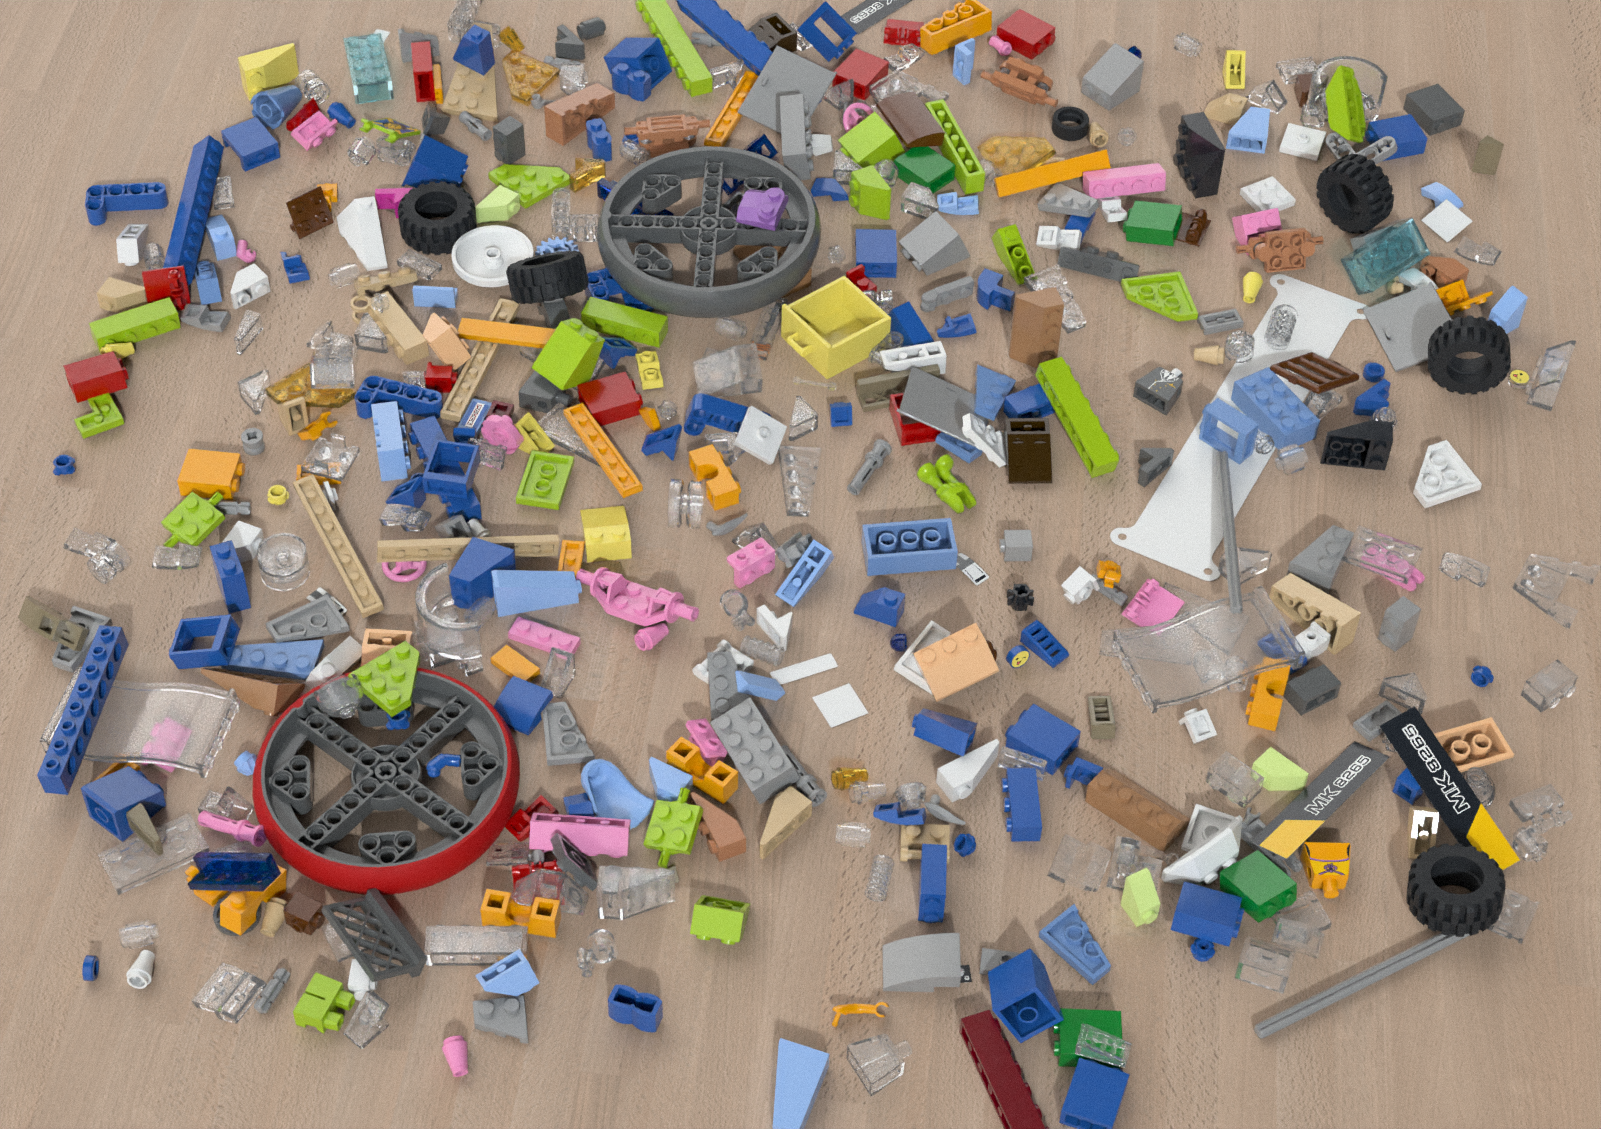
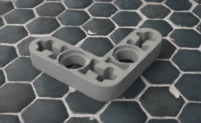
M1337 132L1329 134L1326 138L1328 149L1336 160L1341 158L1339 155L1344 151H1348V155L1358 154V156H1367L1374 153L1376 155L1372 160L1376 165L1396 153L1398 148L1395 139L1391 136L1381 138L1358 153H1355L1346 139ZM1334 141L1338 142L1340 146L1337 147Z

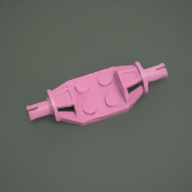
M600 567L595 573L580 569L576 575V580H580L582 584L590 586L591 595L597 598L607 614L642 626L652 625L664 620L668 623H674L679 617L694 622L699 614L697 607L684 604L682 593H672L661 587L655 590L625 580L622 574L610 572L606 567Z

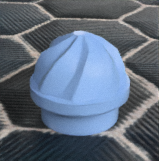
M249 751L243 752L234 762L237 771L246 776L253 775L257 756Z

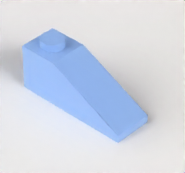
M222 214L207 218L205 230L217 261L235 257L236 246L234 237Z
M813 540L775 595L792 607H795L833 561V552Z

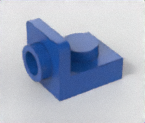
M1076 757L1073 765L1068 764L1065 770L1064 778H1067L1065 787L1070 789L1075 780L1088 785L1103 770V767Z

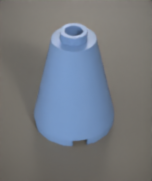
M295 85L258 92L251 99V104L253 103L252 115L257 117L265 128L275 129L282 125L300 103L302 93Z

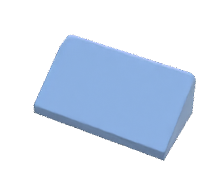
M739 670L735 672L737 690L740 693L775 701L785 694L784 689L776 679Z

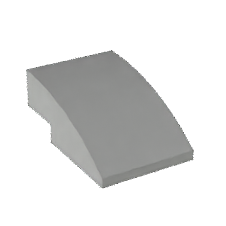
M959 933L920 935L883 945V991L934 992V987H960Z

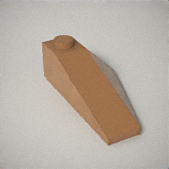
M201 668L203 675L254 709L263 710L264 715L278 716V713L284 712L297 700L305 689V683L288 679L265 678L264 675L244 674L243 672L221 668Z

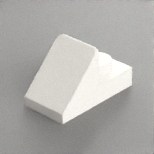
M765 605L758 607L756 623L782 652L787 650L792 629L793 613L790 612L777 618L776 614Z

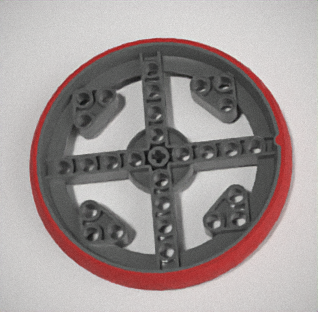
M417 668V679L412 693V703L426 705L439 711L400 746L380 745L370 748L331 720L341 713L357 707L359 721L363 726H386V723H388L387 712L349 682L348 674L350 673L328 680L301 696L276 720L261 745L254 767L252 796L258 822L260 825H263V832L274 850L302 875L333 889L364 895L367 894L368 890L374 888L381 895L416 891L437 884L461 872L479 859L499 837L516 803L520 781V762L517 747L509 727L493 705L479 692L453 677ZM413 704L405 709L410 712L408 722H411L414 718ZM464 728L476 740V742H466L460 749L463 794L469 800H478L469 817L422 784V766ZM309 740L352 771L350 779L352 788L305 829L294 813L306 814L313 806V775L310 760L304 755H297L304 742ZM402 807L445 837V839L418 851L415 835L410 831L369 833L359 839L360 856L332 849L372 811H393Z

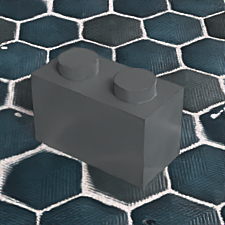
M509 116L493 126L494 154L499 161L511 165L526 155L524 125Z
M1323 664L1317 668L1309 669L1299 677L1291 678L1286 684L1284 698L1302 716L1337 698L1341 682Z

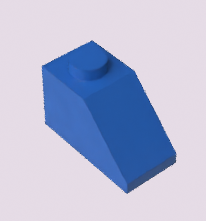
M886 587L862 594L854 609V614L896 627L904 613L905 594Z

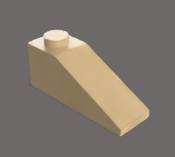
M789 786L784 792H779L774 799L760 841V858L762 860L812 816V801L792 786Z

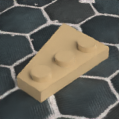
M405 267L398 269L396 273H390V271L380 272L375 277L362 275L357 277L358 280H353L357 294L362 296L366 295L365 290L368 289L377 292L383 290L387 284L390 287H396L418 281L414 269Z

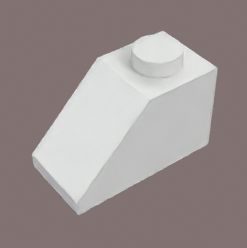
M241 521L236 523L223 540V542L232 540L240 563L254 559L265 546L262 529Z

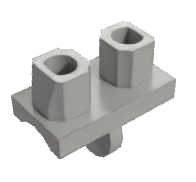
M798 532L777 548L778 558L786 563L787 568L796 564L814 540L811 534L808 533L802 536L801 532Z

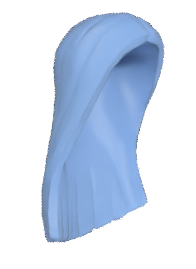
M594 759L583 767L581 784L592 802L596 817L630 819L631 830L648 816L654 800L644 796L635 789L614 764L604 759Z

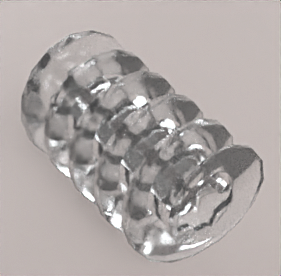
M1282 304L1272 310L1264 335L1265 342L1269 347L1276 350H1284L1289 346L1298 318L1297 310L1294 307Z

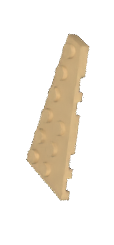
M474 22L473 25L475 24L490 32L492 47L494 48L492 25ZM458 63L442 106V113L459 116L463 111H467L474 118L498 122L495 66L493 65L483 76Z

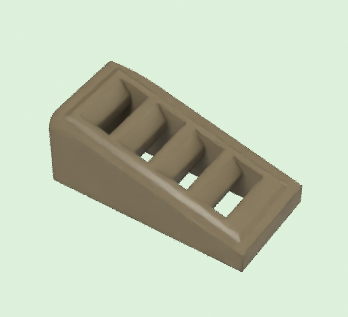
M1088 696L1091 738L1113 739L1115 737V719L1111 696Z
M139 803L126 812L129 828L160 856L163 854L161 839L142 803Z

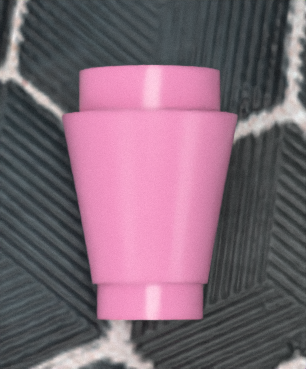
M664 623L638 630L634 636L635 644L642 651L651 650L669 634L668 627Z
M463 1036L446 1038L443 1041L442 1051L453 1076L460 1077L468 1073L467 1042L464 1041Z

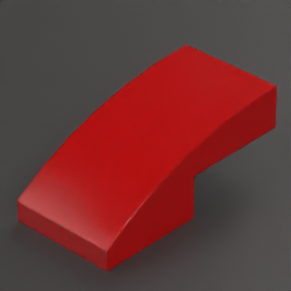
M542 795L525 811L520 808L505 825V828L519 842L530 837V821L533 813L559 814L558 810Z

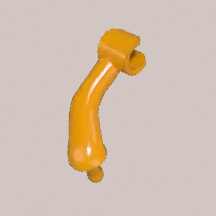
M882 1001L876 1005L860 1003L837 1005L832 1009L836 1012L832 1026H838L841 1014L865 1013L876 1014V1016L881 1018L885 1017L886 1015L878 1012L879 1005L889 1007V1004Z

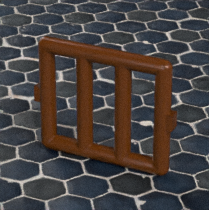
M1313 352L1270 366L1271 371L1287 379L1288 382L1294 385L1297 384L1316 394L1359 380V374Z

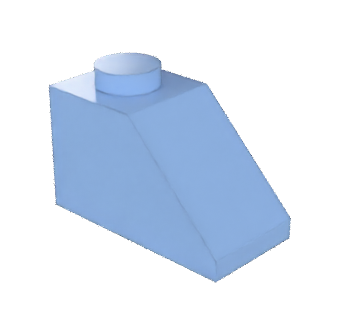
M1511 286L1492 308L1488 321L1496 322L1497 326L1500 325L1506 334L1513 331L1520 325L1528 297L1516 287Z
M651 757L649 759V774L657 800L677 801L680 788H687L690 790V793L693 791L692 775L656 758Z
M520 949L475 975L485 991L512 996L526 993L539 984L528 960Z

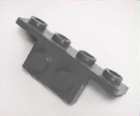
M1064 246L1060 249L1057 263L1059 267L1119 282L1125 278L1138 277L1140 266L1123 261L1124 257L1119 256L1118 252L1099 251L1100 248L1095 246L1085 247L1082 251Z

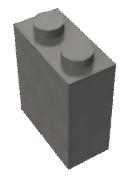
M1439 84L1408 93L1403 107L1429 136L1460 126L1465 112Z

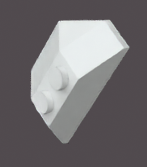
M1240 815L1177 861L1163 869L1161 876L1163 882L1183 885L1185 881L1199 886L1204 883L1208 885L1218 877L1217 873L1237 862L1240 849L1242 817Z

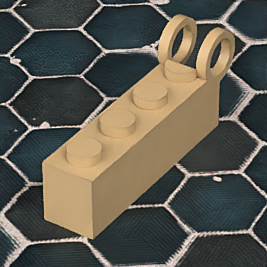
M388 291L372 298L358 295L351 299L350 305L353 310V321L361 325L372 321L377 332L383 334L387 345L394 348L396 356L399 359L401 358L406 365L429 356L428 343L422 336V333ZM359 300L368 302L364 307H356L354 305ZM366 312L368 318L358 319L356 315Z

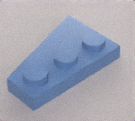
M977 364L975 372L976 394L974 413L994 421L1004 405L1005 397L1010 395L1016 380Z
M1075 904L1039 931V938L1092 985L1110 971L1111 964L1099 944L1093 940L1089 933V928L1086 922H1083L1080 918Z

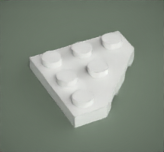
M1445 440L1428 446L1413 494L1424 508H1428L1481 489L1482 483L1450 443Z

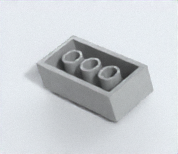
M803 94L780 96L784 167L800 180L811 179L810 171H814L813 159H810L813 156L812 144H809L812 141V131L808 128L812 126L811 115H807L809 113L808 101H804Z
M751 698L746 699L710 722L759 804H762L800 779Z

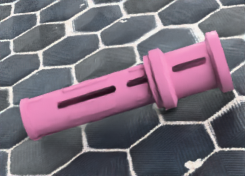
M203 810L198 816V824L200 826L233 835L237 841H248L252 845L260 847L267 839L263 832V825H252L245 819L240 821L232 820Z

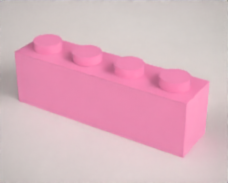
M1159 163L1083 172V191L1086 195L1095 199L1165 191L1166 172Z
M533 813L530 821L529 849H540L543 853L552 851L553 846L550 839L558 833L580 853H584L587 856L607 854L613 858H620L628 855L631 820Z

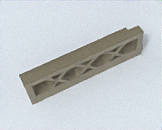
M938 364L918 368L940 378ZM911 369L858 379L856 395L863 412L889 407L890 399L885 396L905 392ZM873 398L877 401L866 404L865 399Z

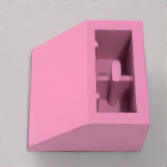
M1278 208L1232 217L1235 236L1240 245H1247L1251 237H1259V234L1282 230Z

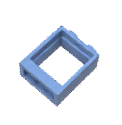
M1219 398L1211 404L1208 403L1202 411L1203 419L1199 426V439L1217 451H1226L1228 458L1240 465L1253 454L1259 424ZM1218 420L1238 432V439L1218 428Z

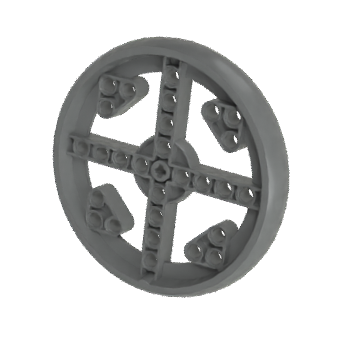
M707 146L681 149L654 157L640 164L627 173L610 191L602 206L597 226V244L602 261L612 278L623 290L638 301L654 309L692 318L736 316L755 311L777 301L796 287L806 276L818 254L821 241L819 211L811 193L803 182L786 167L770 158L754 152L729 147ZM704 177L701 206L689 210L684 216L655 215L682 198L681 180ZM724 178L744 181V194L749 189L767 191L774 187L782 189L784 194L788 195V203L785 210L790 219H780L775 231L736 222L735 215L728 209L721 207ZM642 202L643 212L647 215H632L636 207ZM628 242L643 243L635 248L634 255L628 246ZM646 243L683 244L688 251L696 254L694 286L673 282L672 261L652 245ZM735 245L768 246L761 248L738 263V283L714 287L717 255L728 252ZM769 246L788 247L782 255V257L778 260L777 250Z

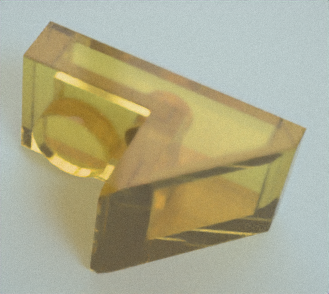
M575 158L576 171L569 174L570 190L576 193L606 177L605 161L603 159Z

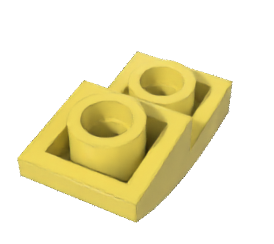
M644 351L635 354L642 389L664 387L656 351Z

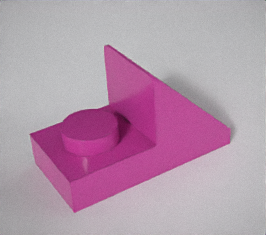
M412 188L375 189L377 209H395L396 218H399V203Z

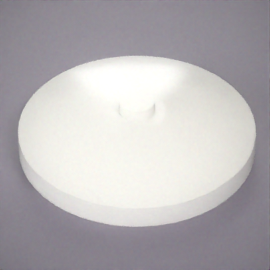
M499 225L483 226L465 233L456 241L451 254L452 265L455 272L468 283L481 287H501L509 285L506 275L507 267L517 261L534 257L533 246L530 240L516 229Z

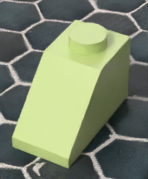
M499 185L475 207L476 221L478 223L509 220L520 210L519 194Z
M1270 747L1253 763L1250 778L1268 791L1303 790L1309 773Z
M1145 868L1126 877L1121 906L1136 927L1144 923H1152L1158 917L1161 903L1151 873L1148 868Z

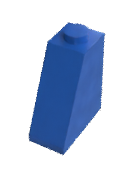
M474 24L463 36L453 56V60L484 76L495 64L490 32Z
M909 301L893 308L888 314L891 317L890 338L900 348L934 342Z
M923 708L913 718L912 727L915 728L913 736L964 756L973 744L978 723Z

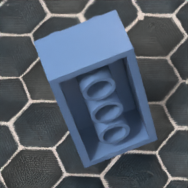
M1269 367L1234 382L1231 400L1247 417L1259 424L1258 429L1281 453L1316 438L1320 420Z
M951 518L862 525L861 543L867 576L956 569L958 550Z

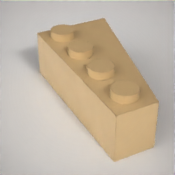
M1292 573L1272 585L1268 600L1303 630L1310 627L1314 621L1331 635L1327 649L1332 654H1337L1353 642L1361 612Z

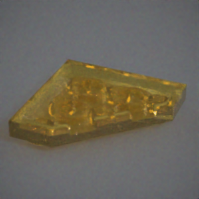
M514 50L502 59V67L512 100L526 106L531 104V100H533L532 95L541 94L560 76V69Z
M993 136L977 147L981 155L999 176L1038 167L1057 154L1045 137Z
M318 358L265 388L266 395L277 405L303 396L306 407L340 408L354 400L356 394L350 386Z

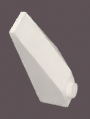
M375 196L354 199L337 216L339 233L347 240L349 247L355 251L357 258L367 271L388 268Z

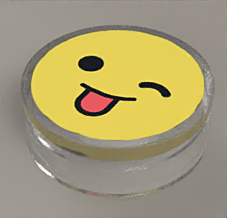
M1515 369L1509 373L1507 381L1515 389H1525L1529 384L1530 375L1524 370Z

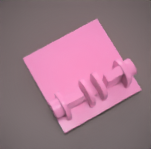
M1147 579L1122 615L1159 639L1185 602L1159 586V582L1155 579Z

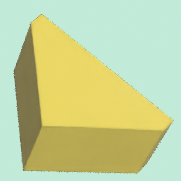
M1226 50L1222 71L1225 89H1245L1246 51Z
M530 412L526 413L514 425L524 438L519 447L522 451L531 454L532 450L548 453L555 446Z

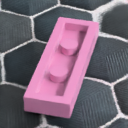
M519 616L508 632L509 639L569 660L572 659L581 644L580 637Z

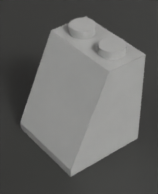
M1117 43L1113 44L1083 77L1081 93L1108 111L1140 91L1144 61Z
M937 211L898 241L902 247L900 250L902 255L907 260L911 258L913 261L911 263L918 272L922 270L927 276L970 257L960 235Z

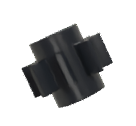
M1014 584L1013 590H1007V605H1011L1015 611H1027L1028 605L1033 606L1034 590H1030L1026 584Z

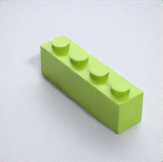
M170 297L89 323L92 338L99 352L102 347H105V344L127 342L133 344L181 328L178 312Z
M594 297L589 298L581 312V321L589 329L660 348L668 333V316Z

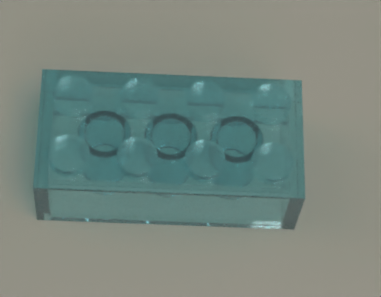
M381 33L343 38L355 104L394 99L392 80Z
M1410 218L1398 221L1340 260L1357 294L1362 295L1374 292L1431 253L1414 219Z

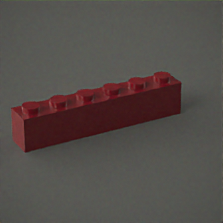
M990 1010L961 1018L960 1035L1003 1128L1049 1129L1048 1126H1044L1041 1120L1042 1113L1038 1104L1034 1105L1031 1099L1032 1093L1027 1082L1024 1083L1021 1078V1068L1018 1061H1013L1010 1044L1001 1035V1026L998 1019L993 1018Z

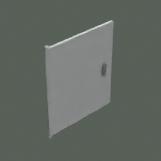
M776 46L739 108L738 113L781 134L780 96L803 94L804 101H808L809 113L807 115L810 114L812 116L837 72L827 70Z
M1431 282L1426 286L1363 310L1395 372L1427 361L1430 336L1439 326L1443 327L1444 322L1448 320L1453 321Z
M912 366L902 402L897 412L976 447L975 443L963 434V416L971 413L983 420L985 426L988 423L987 418L974 413V394Z

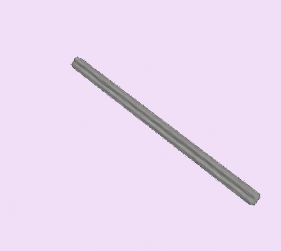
M1218 451L1216 453L1230 612L1240 614L1243 611L1228 453L1226 451Z
M1441 932L1256 1024L1254 1032L1258 1038L1263 1039L1469 936V934H1464L1463 937H1456V934H1449L1447 936L1442 935Z

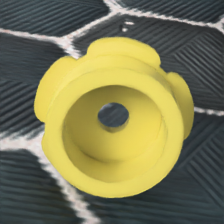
M274 485L268 491V501L271 504L282 505L286 502V499H289V492L282 485Z

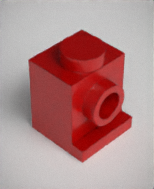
M428 362L425 376L427 389L440 393H450L458 379V372H453V366L432 365V362Z

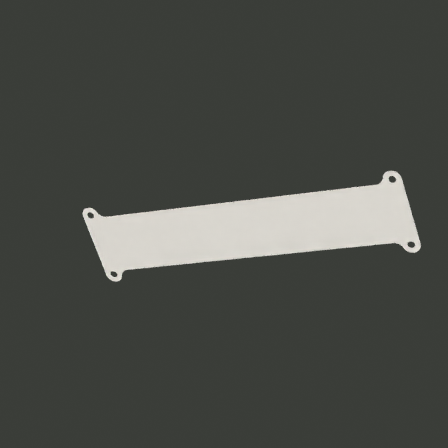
M1283 274L1273 275L1270 278V284L1276 288L1278 294L1211 403L1219 398L1243 413L1231 400L1235 381L1267 367L1270 368L1273 364L1310 352L1328 359L1348 324L1354 319H1367L1365 314L1357 313V309L1364 310L1369 308V306ZM1282 279L1285 283L1280 285L1277 283V280ZM1277 375L1303 402L1310 390L1297 384L1294 385L1288 382L1287 379ZM1202 416L1136 524L1130 528L1114 529L1110 534V538L1113 543L1202 580L1214 581L1220 576V569L1213 563L1212 555L1223 538L1216 453L1218 451L1199 439V426L1203 419ZM1218 420V428L1238 439V432ZM1259 429L1251 456L1240 465L1228 458L1234 518L1276 448ZM1125 534L1127 538L1125 540H1120L1118 538V535ZM1204 569H1211L1212 574L1206 575Z

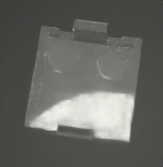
M331 433L332 443L327 442L325 438L319 437L301 465V470L342 482L359 455L360 447H347L346 437Z

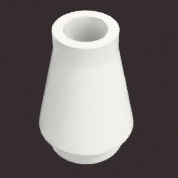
M149 950L141 951L139 957L127 971V982L130 986L143 989L151 983L155 959L153 952Z

